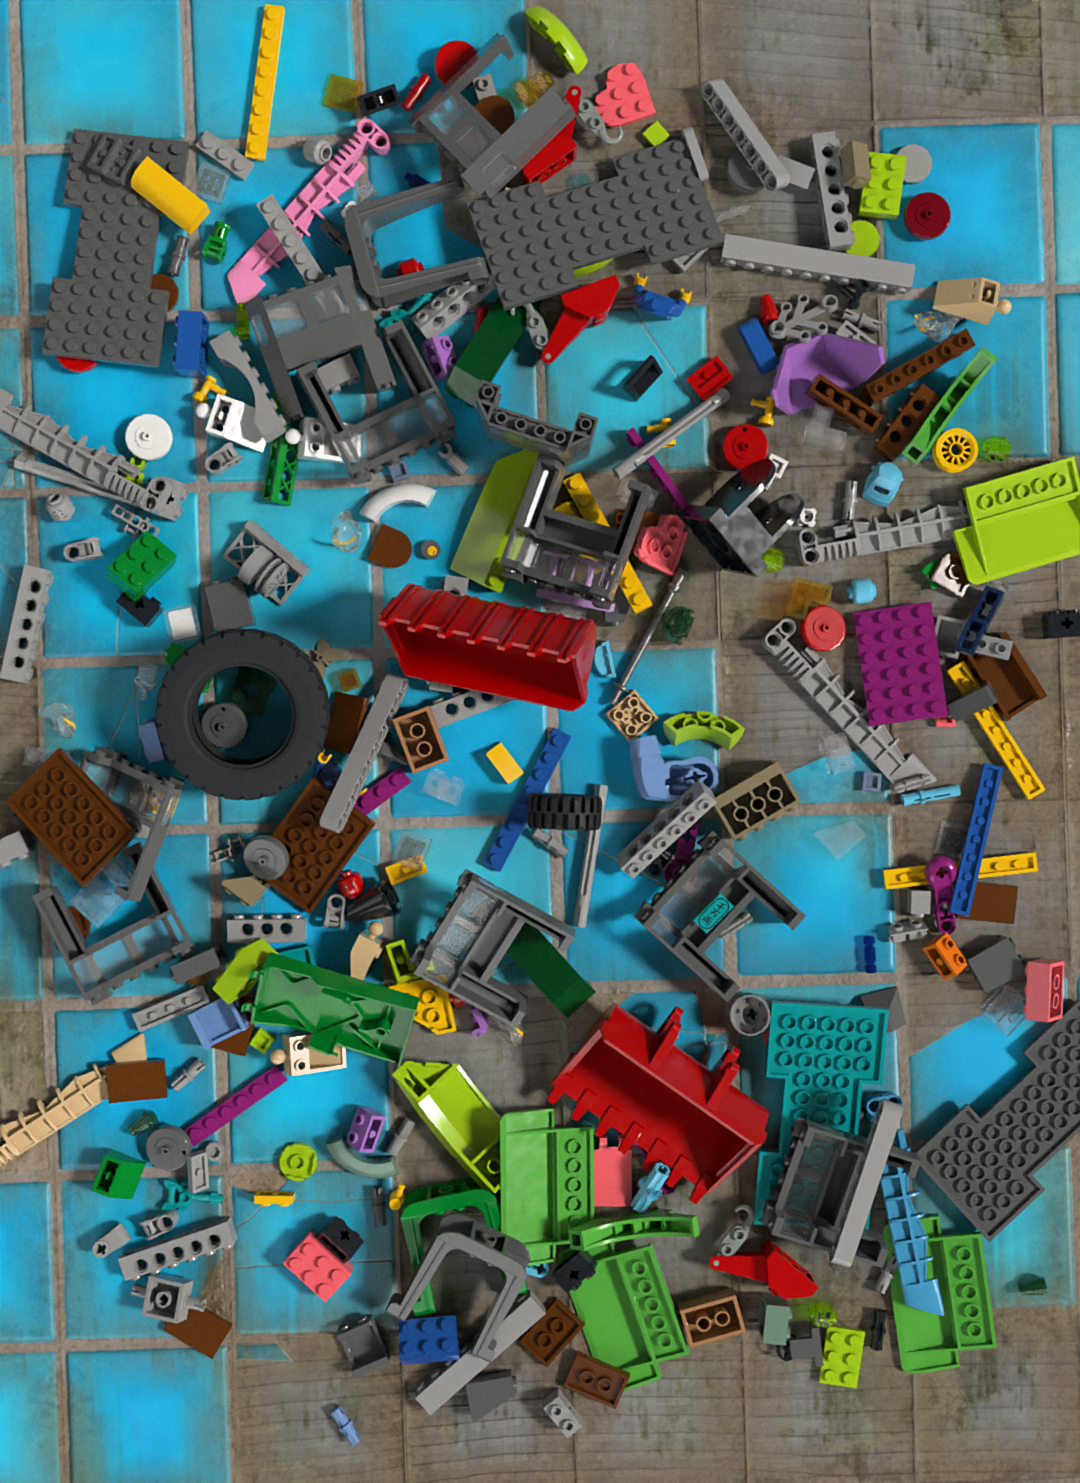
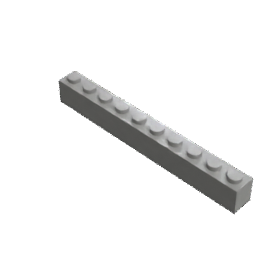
M725 234L723 239L720 262L730 267L740 265L748 270L759 268L767 273L777 271L785 276L796 274L804 279L814 277L819 278L818 280L822 282L833 280L841 285L855 284L857 279H864L870 283V287H875L878 291H886L888 289L894 290V293L897 294L908 293L913 285L915 264Z

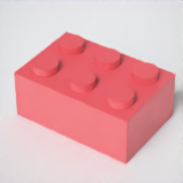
M1045 958L1028 961L1025 967V974L1027 976V983L1024 988L1026 1003L1024 1004L1025 1019L1047 1023L1061 1019L1063 1011L1064 961Z
M311 1229L290 1251L283 1264L326 1303L352 1274L354 1266L348 1261L343 1264L316 1239L318 1234Z

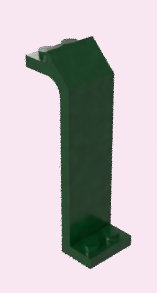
M497 298L448 378L444 390L450 396L459 398L467 406L477 409L478 404L475 398L481 380L493 381L527 327V311L524 306L516 307L515 315L512 316L510 310L504 311L500 298ZM544 299L531 303L535 311H537Z
M499 887L495 889L502 894L506 893L503 889ZM489 894L470 912L471 916L479 920L483 925L498 899ZM526 922L523 924L506 952L550 1002L569 1018L596 991L592 988V984L578 974L539 929Z

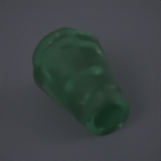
M144 1111L128 1127L131 1135L136 1136L153 1129L158 1123V1118L153 1111Z
M1036 1276L1018 1283L1020 1295H1044V1293L1048 1292L1044 1277Z

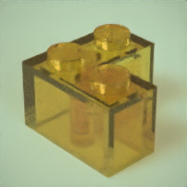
M795 577L791 582L783 617L801 621L806 618L809 603L818 606H829L833 586Z

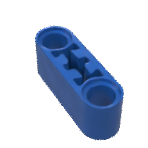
M754 317L738 325V333L759 373L763 376L775 370L779 360L758 320Z

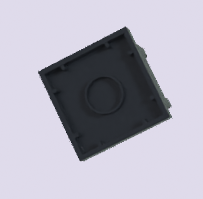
M770 459L758 460L740 470L703 506L687 504L677 514L724 571L758 577L768 567L761 556L795 522L804 507V500L800 495L790 493L772 501L755 515L749 510L747 506L762 492L775 474L776 466Z

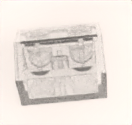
M100 872L69 903L98 929L127 900L113 893L116 885Z

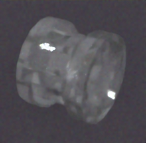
M369 179L365 180L361 186H355L363 203L368 202L370 198L378 197Z

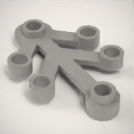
M800 294L793 318L787 322V316L792 313V304L789 302L782 303L778 320L772 322L769 326V335L774 339H782L785 336L797 338L802 344L810 342V332L791 328L795 326L816 330L818 335H825L828 332V324L826 322L810 321L809 319L824 312H834L838 307L837 297L826 295L822 299L821 305L803 313L804 308L809 305V296L807 294Z

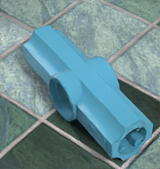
M662 1162L656 1163L649 1175L639 1180L640 1188L630 1204L633 1210H636L638 1213H644L650 1203L662 1195L660 1188L669 1176L670 1169Z

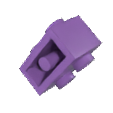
M449 335L432 337L421 344L422 351L433 380H447L458 361Z
M358 1106L345 1143L358 1152L374 1153L386 1117L373 1108Z

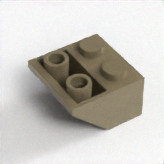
M253 874L229 877L221 883L225 886L223 889L227 893L240 897L239 901L247 907L249 905L253 907L259 903L271 887L266 881Z

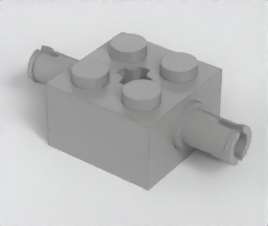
M164 1273L150 1275L147 1286L135 1283L131 1289L135 1290V1292L131 1291L132 1296L145 1298L142 1316L176 1324L187 1320L188 1309L203 1312L206 1308V1305L203 1304L207 1303L206 1299L191 1297L194 1280Z

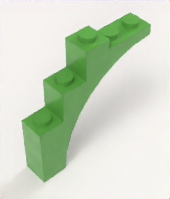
M983 346L969 363L952 380L941 399L911 437L901 454L916 465L924 458L967 396L997 361V356Z
M658 1208L646 1214L627 1213L614 1219L598 1217L568 1229L570 1249L586 1251L608 1243L656 1236L697 1237L699 1236L698 1219L695 1215L673 1213V1210Z

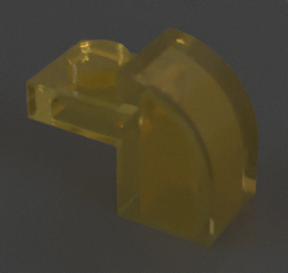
M538 71L529 81H518L513 87L517 91L516 95L519 100L524 102L527 108H530L555 83L548 72Z

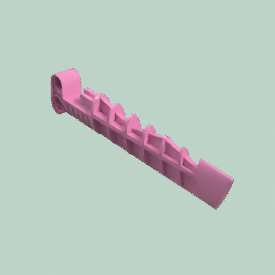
M365 118L359 121L358 129L352 134L353 138H349V142L343 144L344 148L342 150L339 149L337 155H333L334 159L329 160L284 210V213L301 239L304 234L308 237L311 235L307 228L315 214L322 220H325V217L319 210L333 200L339 204L340 201L337 197L355 186L354 182L366 170L358 160L369 147L379 155H387L390 152L391 143L387 134L372 120ZM372 128L371 132L363 133L364 129ZM379 141H386L385 145L377 146ZM270 227L227 273L240 311H243L245 308L244 303L254 298L266 285L259 277L274 266L280 270L281 267L278 263L288 257V254Z

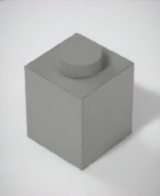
M907 889V912L911 913L912 917H924V914H930L931 891L927 889Z

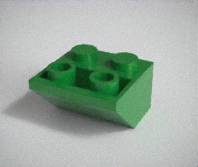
M110 1149L104 1156L91 1191L109 1198L132 1199L146 1162Z

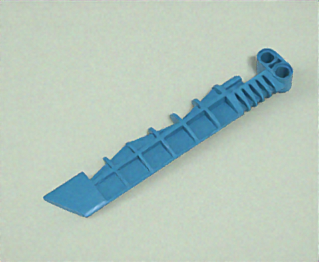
M888 1091L864 1098L863 1107L866 1111L867 1120L871 1122L869 1127H872L882 1099L888 1101L890 1098L895 1097L896 1103L902 1105V1099L896 1093ZM872 1101H877V1107L873 1110L869 1109V1104ZM897 1129L894 1137L895 1147L911 1151L910 1147H907L904 1129ZM885 1164L880 1184L905 1305L944 1316L937 1278L927 1279V1262L933 1260V1256H927V1238L929 1236L925 1233L919 1219L924 1216V1213H917L910 1197L917 1196L920 1193L918 1190L909 1191V1177H907L904 1169Z

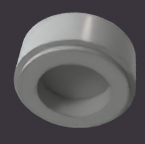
M211 1141L207 1144L205 1151H207L208 1160L218 1161L222 1158L225 1149L221 1142Z

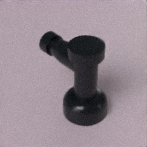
M864 279L856 280L854 284L855 293L847 289L845 285H842L839 289V292L850 299L848 306L852 309H858L862 294L867 293L870 289V283Z

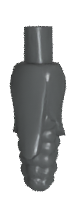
M385 740L383 741L378 752L379 755L399 764L407 765L409 763L406 755L398 751V748L393 747Z

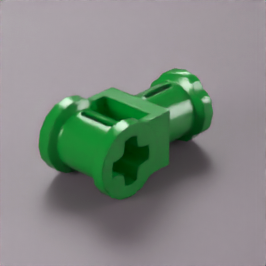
M215 221L216 227L213 236L209 234L208 240L203 246L202 257L213 258L222 264L228 246L226 238L232 227L226 223Z

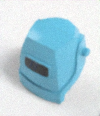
M879 462L876 466L872 465L871 467L872 471L865 481L862 498L874 505L887 507L895 497L904 478L902 477L901 470L895 464Z

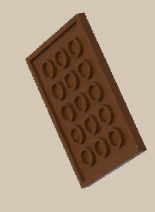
M58 748L6 801V804L82 887L87 886L139 833L135 826L63 748Z
M315 777L311 779L272 834V837L278 839L288 851V868L279 878L264 880L309 914L313 912L376 824L375 821L356 807H353L340 833L320 827V818L333 791Z

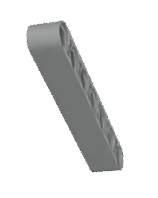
M718 78L703 82L701 85L703 98L766 189L773 191L788 186L790 176L725 81Z

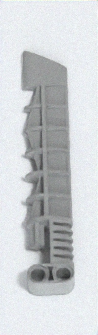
M0 388V430L106 489L112 488L114 493L118 491L119 496L124 495L126 500L130 498L131 503L136 502V505L145 511L158 514L163 510L173 491L171 482L158 476L150 481L147 489L120 475L121 471L132 478L139 475L140 468L126 461L125 456L106 453L107 448L105 445H102L98 450L85 447L88 440L87 435H83L77 442L68 434L69 426L67 424L61 428L51 419L49 414L43 415L32 412L31 404L27 405L25 409L11 406L14 395ZM164 483V488L159 491V485ZM152 500H155V505L152 508H150V502Z
M960 500L958 501V507L940 506L938 504L935 508L920 513V510L916 508L915 516L900 522L897 512L893 514L894 523H878L876 516L872 517V522H856L851 520L850 524L833 527L832 533L834 538L851 535L852 539L818 545L816 533L812 529H803L795 536L798 558L801 564L810 566L823 563L826 559L830 562L831 558H834L836 561L838 557H841V559H844L845 556L851 558L853 554L858 557L953 539L951 531L972 525L968 508L963 507ZM803 533L809 535L810 540L808 543L802 540ZM807 552H811L813 555L811 562H808L805 558Z
M788 618L780 620L761 638L762 647L769 650L773 656L777 655L779 657L778 661H782L783 666L788 667V672L792 671V676L798 678L799 684L892 784L903 782V780L916 776L920 777V775L925 773L930 775L931 783L937 781L936 777L913 753L904 759L896 745L900 739L897 737L893 740L885 725L869 727L867 707L862 709L849 700L855 693V690L853 689L848 694H844L837 682L840 674L833 675L824 657L820 658L808 646L804 648L800 653L812 665L811 667L787 641L796 629L793 620ZM783 623H786L789 627L787 633L782 631L781 626ZM769 636L775 639L774 646L768 643Z

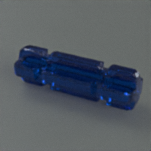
M871 935L864 936L863 943L866 944V947H864L865 963L867 962L865 972L869 974L876 973L877 967L874 965V962H876V949L873 946L875 944V937Z

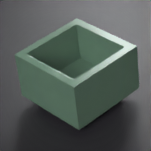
M761 1292L757 1330L762 1343L786 1346V1340L790 1338L788 1320L792 1319V1308L789 1306V1301L783 1299L780 1295L776 1297L770 1292Z

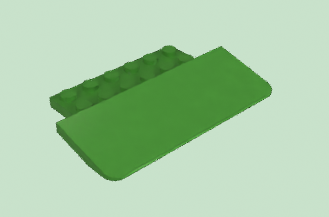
M553 1107L507 1112L500 1119L501 1232L526 1246L530 1255L528 1266L556 1262V1245L570 1244L568 1229L594 1219V1127L592 1125L555 1128Z
M939 1214L927 1215L919 1219L925 1233L929 1236L927 1238V1256H933V1260L927 1262V1279L937 1278L944 1316L905 1305L898 1267L894 1273V1279L890 1281L901 1366L905 1372L910 1374L960 1367L958 1351L997 1348L981 1232L942 1235ZM889 1223L883 1227V1238L889 1249L886 1258L887 1262L892 1255L895 1256Z
M615 1242L587 1250L598 1263L595 1268L596 1273L587 1280L585 1278L581 1281L582 1285L577 1290L569 1292L578 1317L585 1323L582 1329L592 1357L630 1373L624 1391L660 1379L662 1374L658 1362L689 1355L690 1349L652 1243L621 1252L617 1251ZM570 1247L561 1250L558 1255L559 1264L577 1250L570 1249Z

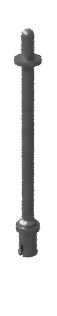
M678 567L672 581L668 582V592L619 683H613L616 689L609 701L611 705H616L623 691H629L626 685L674 595L681 592V586L689 574L686 570Z

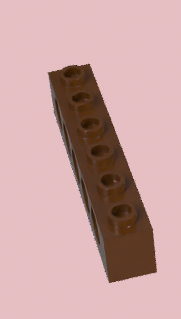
M964 329L866 385L861 391L871 407L970 351L976 344L968 330Z

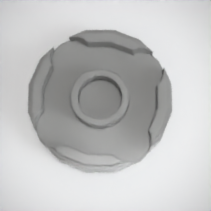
M917 144L907 145L896 154L907 156L903 183L918 184L929 175L932 168V158L923 146Z

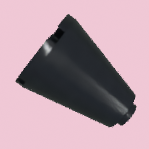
M386 879L380 880L347 906V911L345 912L347 919L353 923H360L400 914L401 907L398 908L397 906L400 900L391 883L387 884Z

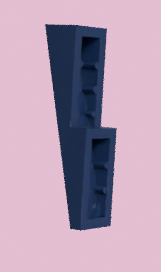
M985 586L972 615L969 616L956 643L955 651L973 657L1004 600L1003 591Z

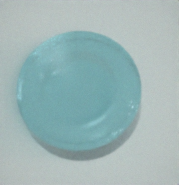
M579 173L573 179V189L592 184L590 176L586 173Z

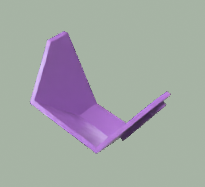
M814 333L807 344H802L797 340L784 345L783 352L779 357L780 363L776 367L777 374L773 378L774 385L770 388V395L775 400L776 407L790 416L819 404L804 394L813 378L819 373L847 392L857 389L885 363L883 346L830 333L825 335Z

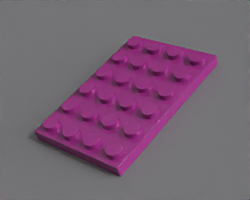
M931 602L853 613L869 727L948 716Z

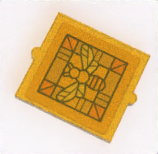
M331 74L328 86L325 88L326 94L323 106L356 114L358 107L356 98L361 96L364 83Z

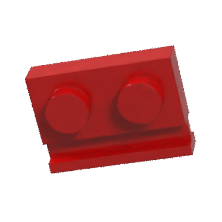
M716 355L688 377L686 382L697 396L701 398V401L704 402L734 377Z

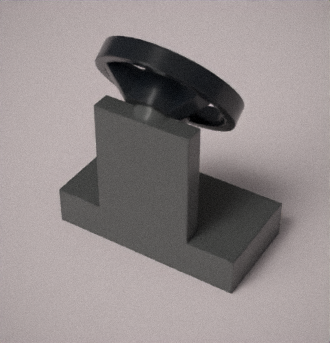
M809 1322L810 1337L796 1338L795 1335L790 1333L793 1339L786 1340V1346L783 1345L784 1358L780 1351L781 1345H776L778 1357L784 1361L813 1357L816 1367L824 1366L820 1331L817 1322Z

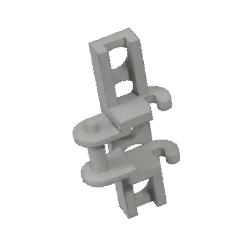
M116 504L111 512L127 522L126 526L124 525L123 532L129 531L134 534L135 539L140 537L141 531H149L151 527L156 530L155 534H153L155 537L161 531V529L149 523V517L143 520L136 516L135 509L130 512ZM117 508L122 510L121 515L116 513ZM125 513H128V514H129V516L127 517V519L124 518V514H125ZM134 518L139 519V523L137 525H134L132 523V520ZM133 525L138 528L137 531L130 528V526Z
M240 833L238 837L233 839L227 837L226 844H229V848L214 852L216 862L218 863L230 858L234 862L235 856L243 854V852L238 853L236 851L237 846H241L244 851L249 841L244 842V836H241ZM240 841L241 844L232 845V843ZM224 853L225 857L219 859L218 854Z

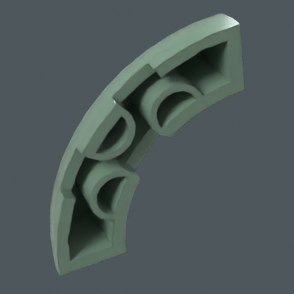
M343 1135L325 1143L333 1158L342 1167L356 1175L381 1179L400 1174L393 1155L385 1158L364 1157L345 1143L346 1139Z

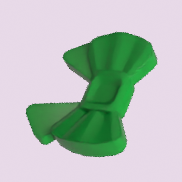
M932 560V563H927L921 568V573L925 574L929 581V589L940 587L929 580L938 562L936 560Z

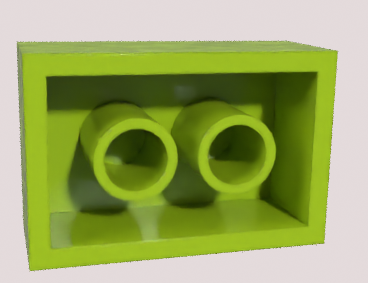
M868 152L871 180L861 188L857 216L896 220L899 215L907 156Z
M263 938L256 942L254 940L251 941L246 947L242 946L236 951L235 959L227 963L225 966L226 971L216 978L215 981L217 983L212 989L228 1005L249 993L257 983L258 979L256 978L248 979L249 972L252 970L261 971L269 953H278Z

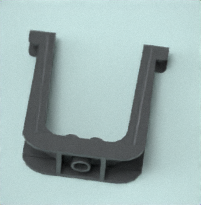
M458 167L442 170V180L358 205H352L347 211L345 229L360 284L378 307L388 309L394 305L467 279H471L472 283L476 286L490 280L483 257H475L393 278H380V274H383L380 263L375 258L378 254L375 245L371 242L373 233L380 227L464 192L465 188Z
M449 1213L443 1216L404 1295L394 1293L385 1313L405 1322L447 1252L453 1249L465 1251L468 1256L472 1258L477 1257L488 1266H496L505 1273L470 1354L490 1363L495 1355L494 1349L497 1345L496 1340L493 1338L527 1280L525 1269L530 1262L529 1251L520 1241L467 1215Z

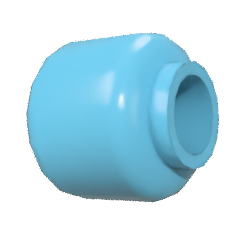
M868 578L852 580L850 587H847L848 599H852L854 604L871 603L877 594L875 583L871 582Z

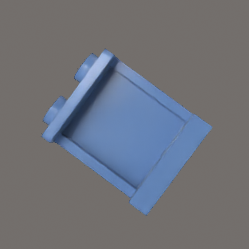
M220 998L188 1015L204 1050L250 1027V1020L247 1014L241 1012L240 999L228 1005Z

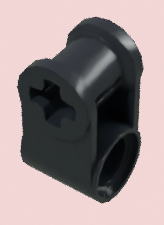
M667 848L663 851L666 854L661 853L643 872L651 878L660 877L668 864L674 859L676 855L674 849ZM655 864V871L649 873V867Z

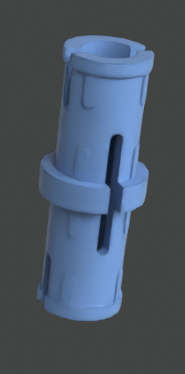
M341 1405L334 1408L330 1414L337 1422L339 1431L343 1432L351 1446L357 1444L361 1437L352 1425L353 1421L346 1416Z

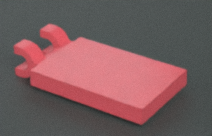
M604 1134L599 1138V1148H594V1206H631L632 1148L625 1155L618 1151L624 1137L622 1134H618V1146H607V1134Z

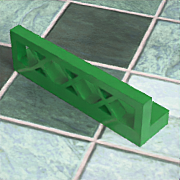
M284 425L287 431L289 429H296L299 431V429ZM285 434L271 441L261 501L291 506L299 460L297 459L298 443H288L285 439ZM291 451L293 458L288 463L286 453ZM287 469L290 475L289 479L285 482L282 475L283 471ZM283 488L286 492L285 501L278 499L279 492Z

